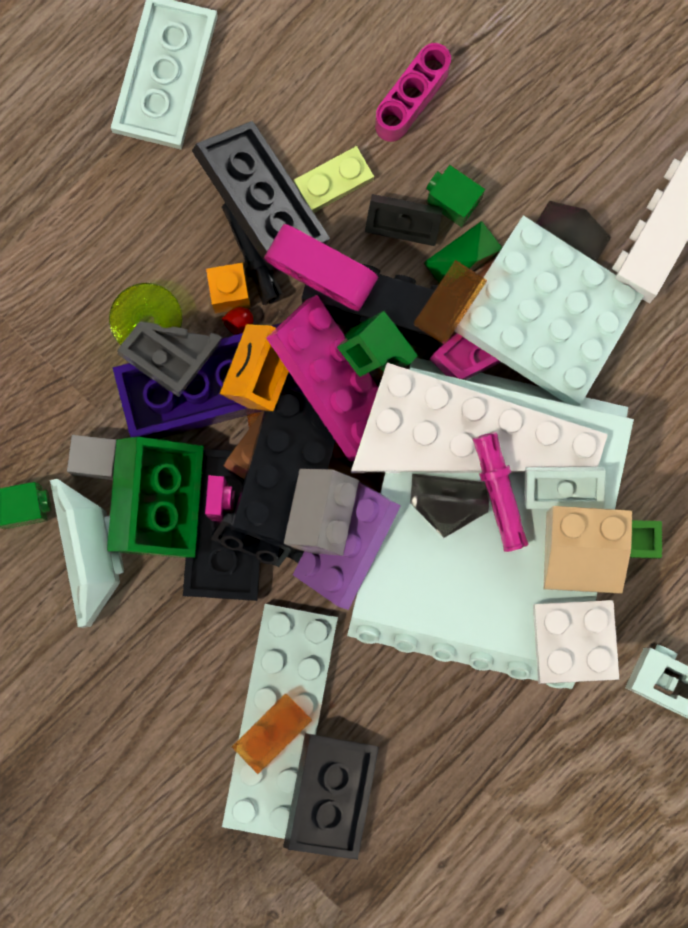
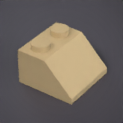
M552 506L546 512L543 589L622 594L631 554L632 511Z

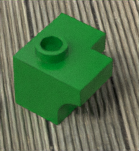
M385 311L351 328L344 335L346 338L337 346L359 377L376 368L384 371L387 363L403 368L411 364L418 356Z

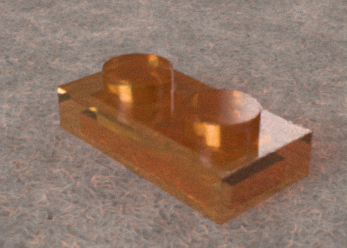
M285 693L232 748L259 774L312 719Z

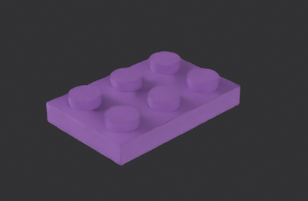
M359 481L343 556L314 554L304 551L293 576L338 607L349 610L401 505Z

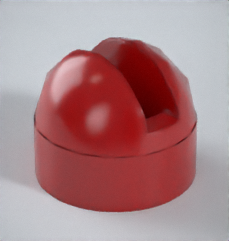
M235 307L222 318V322L233 335L244 332L247 324L253 325L254 319L249 309Z

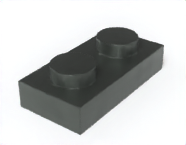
M372 194L365 232L435 246L443 208Z

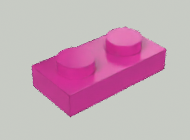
M208 475L205 514L212 521H220L225 514L233 513L235 491H232V487H229L224 476Z

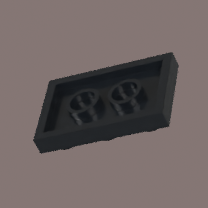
M305 733L283 844L284 848L358 860L379 750L378 746Z

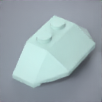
M50 480L77 625L80 628L91 627L120 584L118 574L124 573L122 557L119 552L107 551L110 516H107L106 511L60 480Z

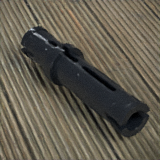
M224 203L222 210L228 219L233 235L245 259L247 276L252 277L262 304L267 305L268 302L272 304L281 300L284 294L273 270L270 271L227 204Z

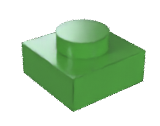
M632 520L630 558H662V521Z

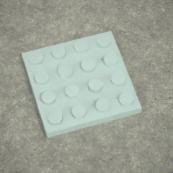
M523 215L451 330L566 404L580 406L644 295L615 279L616 275Z

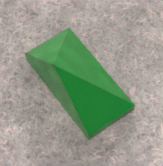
M480 221L427 259L424 265L440 286L450 289L499 254L502 247L485 224Z

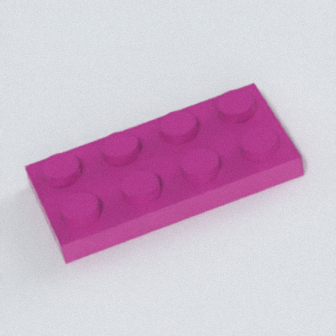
M315 295L301 304L266 339L351 462L356 458L379 387L369 373L359 377L339 351L337 346L346 337L318 295Z

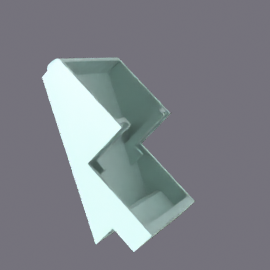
M415 358L410 364L409 370L608 434L598 467H603L606 470L603 509L615 510L634 419L627 418L628 407L587 397L584 398L580 406L566 404L540 386L479 373L468 380L446 376L432 361ZM385 472L380 494L401 505L357 592L347 636L357 638L359 641L367 644L379 643L392 646L398 651L405 653L417 652L430 655L436 660L443 662L455 661L468 664L477 670H493L506 673L515 679L538 681L533 605L596 601L597 592L543 589L546 512L549 509H526L524 505L525 472L510 473L509 479L529 545L509 552H505L503 549L485 481H481L479 473ZM575 682L547 683L548 686L553 688L572 689Z

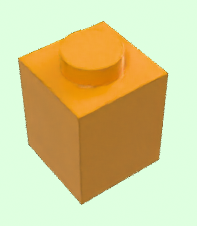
M243 263L206 269L211 302L215 314L229 312L235 307L251 308Z

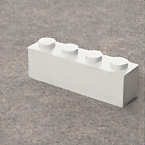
M688 151L681 161L675 158L663 177L669 180L664 191L659 189L655 191L646 207L652 211L646 222L640 219L629 239L635 241L629 253L622 250L612 267L617 272L615 279L644 295L642 300L649 304L657 296L688 241Z

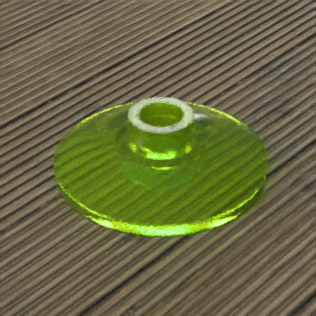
M138 283L126 288L116 297L109 313L111 332L120 345H122L145 316L153 317L154 324H158L163 328H182V311L177 299L169 290L154 283Z

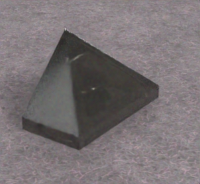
M553 201L548 202L536 224L595 262L611 238L586 209Z
M412 473L410 503L445 538L488 513L489 493L485 482Z

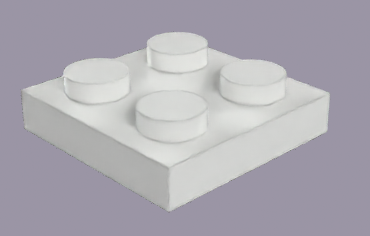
M613 600L533 605L538 684L619 680Z

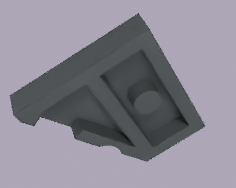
M140 321L118 348L117 352L124 360L180 397L220 345L222 337L214 333H210V336L189 333L187 329L178 327L163 328L158 324Z

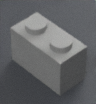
M300 469L284 544L308 553L343 556L359 480L335 470Z

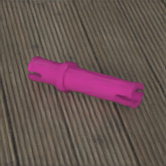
M492 432L475 437L472 440L482 470L479 475L481 481H485L503 549L505 552L526 547L529 544L523 530L521 517L509 479L511 469L509 465L505 464L504 457L502 456L497 432Z

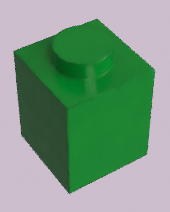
M449 165L443 174L437 171L426 187V190L429 191L427 204L443 208L442 214L462 228L481 202L485 188Z
M30 482L0 488V528L5 530L48 521L46 512L51 511L50 496L48 490H42L40 484Z

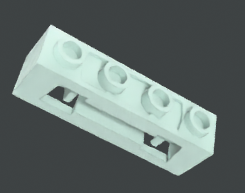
M657 644L655 650L643 648L625 688L688 719V699L680 695L671 694L668 696L653 688L656 684L666 691L674 692L679 680L688 684V666L675 660L678 654L666 647ZM667 669L679 675V678L677 679L663 672Z

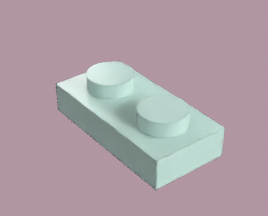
M525 467L524 505L526 509H550L552 506L603 509L606 470L603 467Z

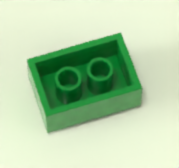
M144 437L116 439L108 552L170 558H195L204 446Z

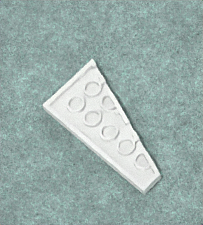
M387 363L351 473L482 472L480 461L472 439L492 432H497L502 456L504 457L505 464L510 466L511 473L525 472V467H598L608 434Z

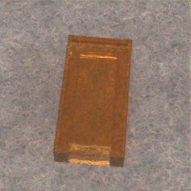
M455 260L415 320L414 325L446 345L485 286L487 280Z

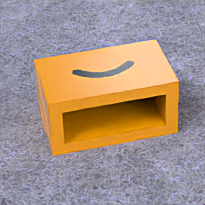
M246 325L220 391L221 395L249 409L274 411L289 372L266 339L276 329L275 327L269 325Z

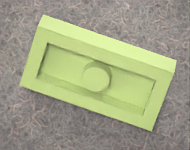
M355 146L294 179V184L313 213L374 181V175L358 147Z

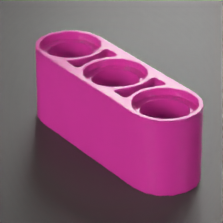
M431 43L422 48L376 110L375 130L381 139L389 142L401 139L446 81L451 63V55L444 45ZM430 60H436L443 67L438 70H431L425 63ZM410 87L417 88L422 95L417 98H410L405 95L404 90ZM394 115L401 122L396 126H388L382 119L385 116Z
M286 224L282 225L264 256V259L273 267L355 311L361 310L378 280V276L369 268Z

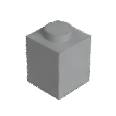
M72 435L67 472L72 476L113 480L116 440Z

